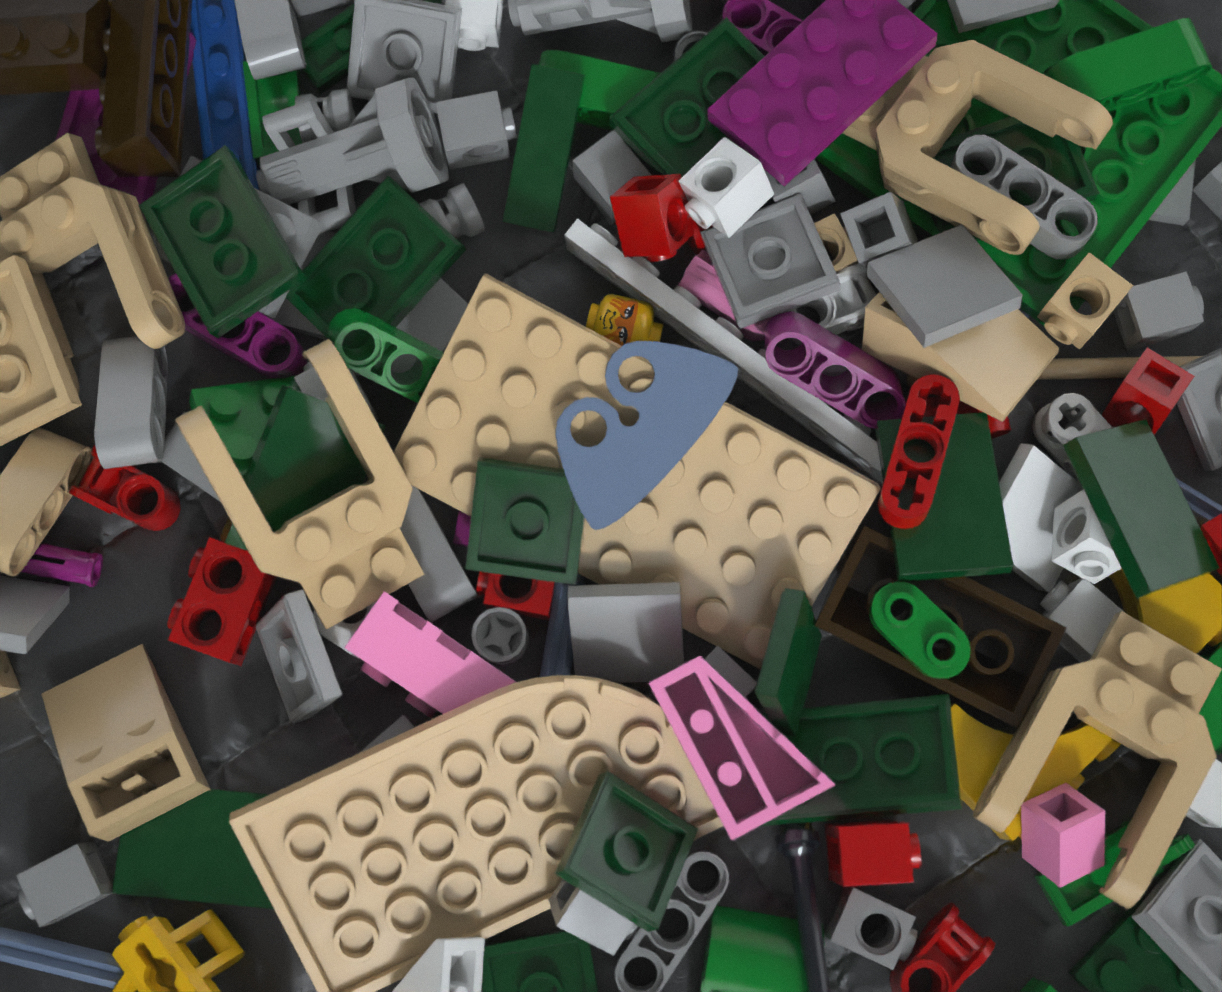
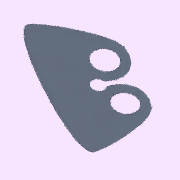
M634 341L624 344L613 353L607 363L605 372L607 388L611 395L623 406L636 408L639 413L637 423L633 426H625L619 420L618 411L609 403L599 398L585 397L574 401L564 409L557 420L555 433L558 453L570 489L580 511L591 528L594 530L603 529L623 517L647 496L689 451L730 395L738 375V368L735 364L696 349L657 341ZM633 356L647 359L653 366L655 373L651 386L639 393L626 390L618 378V371L622 362ZM587 410L600 414L607 426L603 441L592 447H585L576 443L570 431L571 422L574 417L580 412Z

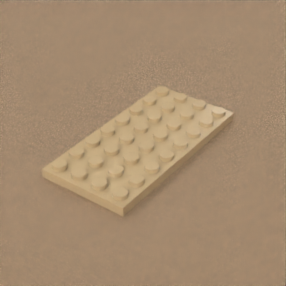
M488 274L483 275L393 452L412 486L471 516L477 462L480 457L563 469L557 447L556 426L557 420L564 409L574 401L585 397L599 398L609 403L618 411L619 420L623 425L633 426L639 419L638 411L632 406H623L611 395L605 380L607 363L613 353L622 346ZM629 357L619 367V381L630 392H643L654 381L655 373L653 366L643 357ZM724 402L715 418L689 451L635 507L619 520L603 529L594 530L585 519L578 573L600 585L680 582L682 628L761 669L782 591H785V588L805 591L809 604L812 607L881 488L879 483L737 407ZM587 410L580 412L574 417L571 422L570 431L576 443L585 447H592L603 441L607 426L600 414Z

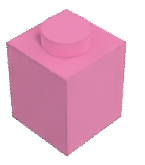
M1067 783L1023 802L1021 805L1022 858L1054 884L1062 887L1104 866L1105 810Z

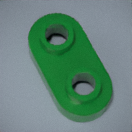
M893 582L883 586L874 594L869 605V616L873 626L918 671L930 678L943 679L953 677L965 668L970 658V644L967 636L920 589L907 582ZM896 599L903 600L909 605L910 614L904 621L895 619L891 614V604ZM938 639L946 640L951 646V655L945 661L938 660L932 652L933 644Z

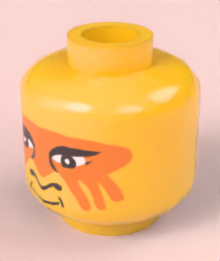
M615 294L606 295L601 300L600 305L592 303L586 323L587 328L621 346L634 341L660 342L663 330L662 323L654 322L655 312L651 303Z

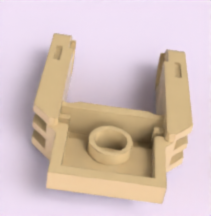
M974 40L935 48L929 57L924 56L856 119L843 134L877 151L879 168L885 189L956 227L963 225L971 235L1003 252L1020 255L1025 251L1040 229L1036 217L1016 201L933 159L970 109L972 98L1014 117L1052 138L1057 134L1077 145L1097 149L1113 125L1112 117L1106 108L1096 100Z
M66 133L0 176V215L2 217L0 222V262L12 255L26 259L78 396L80 389L79 381L70 359L74 354L42 273L54 271L98 243L128 321L138 338L147 346L160 349L184 334V317L136 196L99 183L81 137Z
M329 339L304 351L303 356L310 361L328 395L325 400L369 479L366 483L354 484L287 520L278 531L272 532L202 406L175 419L256 566L261 572L299 582L326 630L375 603L384 591L391 594L424 575L422 568L400 530L413 488L345 362Z
M1123 611L1115 613L1089 661L1047 673L1019 728L1015 731L981 793L973 812V818L998 833L1003 832L1009 826L1023 804L1071 713L1074 712L1081 721L1146 759H1155L1161 762L1117 845L1121 852L1108 875L1105 887L1099 890L1101 894L1121 906L1131 908L1139 901L1148 888L1216 759L1205 719L1198 713L1222 669Z

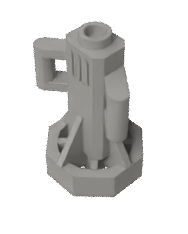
M508 0L512 24L514 27L521 26L525 36L614 19L658 34L661 42L679 40L684 35L692 32L693 21L690 0Z
M415 78L403 79L375 89L374 96L351 125L337 132H333L313 99L270 113L262 118L267 134L279 151L260 158L261 169L256 172L260 191L287 205L298 202V210L324 224L319 234L341 228L356 211L352 186L354 183L363 180L381 183L389 176L403 189H408L413 193L449 180L443 140L431 105ZM309 124L317 139L295 145L287 131ZM336 190L338 206L316 213L314 196Z

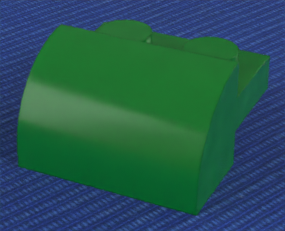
M716 905L710 919L699 992H807L797 919ZM821 924L823 942L825 945L824 925Z

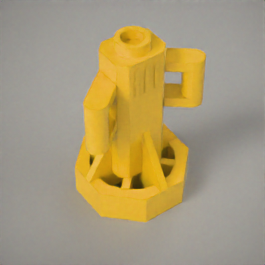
M213 909L205 911L176 930L167 918L155 916L149 920L147 916H143L131 922L118 936L122 943L115 948L112 956L125 973L112 992H136V990L138 992H221L212 978L237 963L245 955V951ZM201 934L217 953V956L202 965L186 945L187 942Z

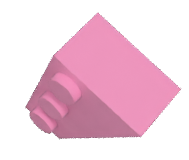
M385 591L345 646V649L365 661L360 668L361 671L385 687H388L393 680L408 690L410 693L405 698V701L430 718L434 716L436 711L445 714L492 691L516 683L509 676L455 641L429 621L408 609Z
M701 656L649 683L731 840L740 837L835 785Z

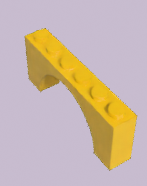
M1122 568L1109 575L1119 594L1124 612L1195 654L1206 644L1213 647L1222 641V585L1210 573L1138 599L1135 597ZM955 703L951 704L961 799L974 811L981 793L1013 735L984 725L968 715ZM1083 721L1061 732L1024 802L1064 783L1077 790L1085 780L1080 774L1094 758L1098 762L1105 760L1121 743ZM1021 807L1003 832L998 833L990 828L1000 839L1014 841L1018 836L1022 839Z

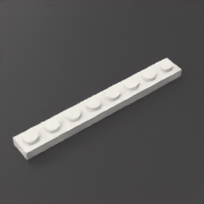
M579 219L573 223L564 235L568 251L631 298L651 303L656 317L700 350L735 364L738 368L737 377L883 486L878 445L869 436L872 432L869 427L846 414L841 416L822 400L773 372L766 362L765 349H760L757 353L741 341L744 335L731 322L722 317H718L714 321L699 310L702 305L701 302L688 290L678 285L673 290L657 278L660 274L659 271L645 258L633 257L631 259L630 257H624L623 252L615 247L618 241L605 228L596 223L588 227Z

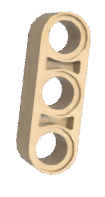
M40 427L32 430L0 475V572L11 577L16 576L27 565L73 495L67 492L71 485L78 486L92 458L90 447Z

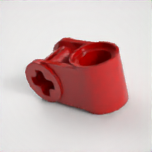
M93 445L90 450L93 458L78 486L71 485L67 493L111 515L115 513L148 530L160 531L172 526L181 510L180 499L176 492L156 478L138 470V467L134 465L104 469L97 456L96 447ZM156 491L158 494L156 507L150 513L142 515L140 512L142 499L147 494Z
M951 902L937 912L924 927L919 938L915 941L905 962L899 960L894 970H891L892 992H910L908 982L911 974L918 968L925 967L932 979L929 992H955L967 977L977 971L994 950L996 943L989 936L981 937L958 915L960 909Z

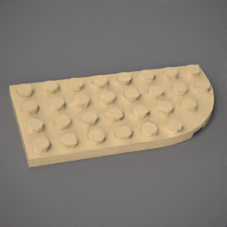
M578 675L532 678L492 691L230 813L229 817L230 825L317 992H376L403 979L436 939L482 937L487 939L550 909L549 899L562 878L555 874L556 869L598 776L606 771L616 775L698 828L695 839L723 827L717 812L659 703L641 692L622 684Z

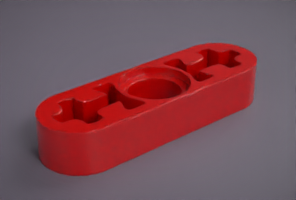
M937 374L925 375L916 380L910 389L878 500L879 512L888 524L897 528L909 529L921 524L925 520L933 501L960 402L958 388L950 379ZM929 394L940 397L939 406L932 425L922 422ZM913 439L924 440L933 447L935 457L924 463L912 461L905 454L903 446ZM906 477L917 479L912 494V501L914 503L910 505L909 510L899 508V499L896 498L902 492Z

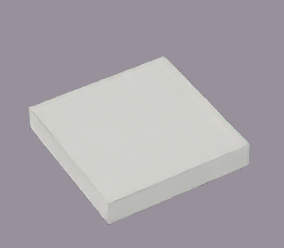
M1021 443L999 482L1014 565L1012 570L1037 590L1050 593L1063 570V567L1051 561L1054 508L1082 491L1083 487L1037 447Z

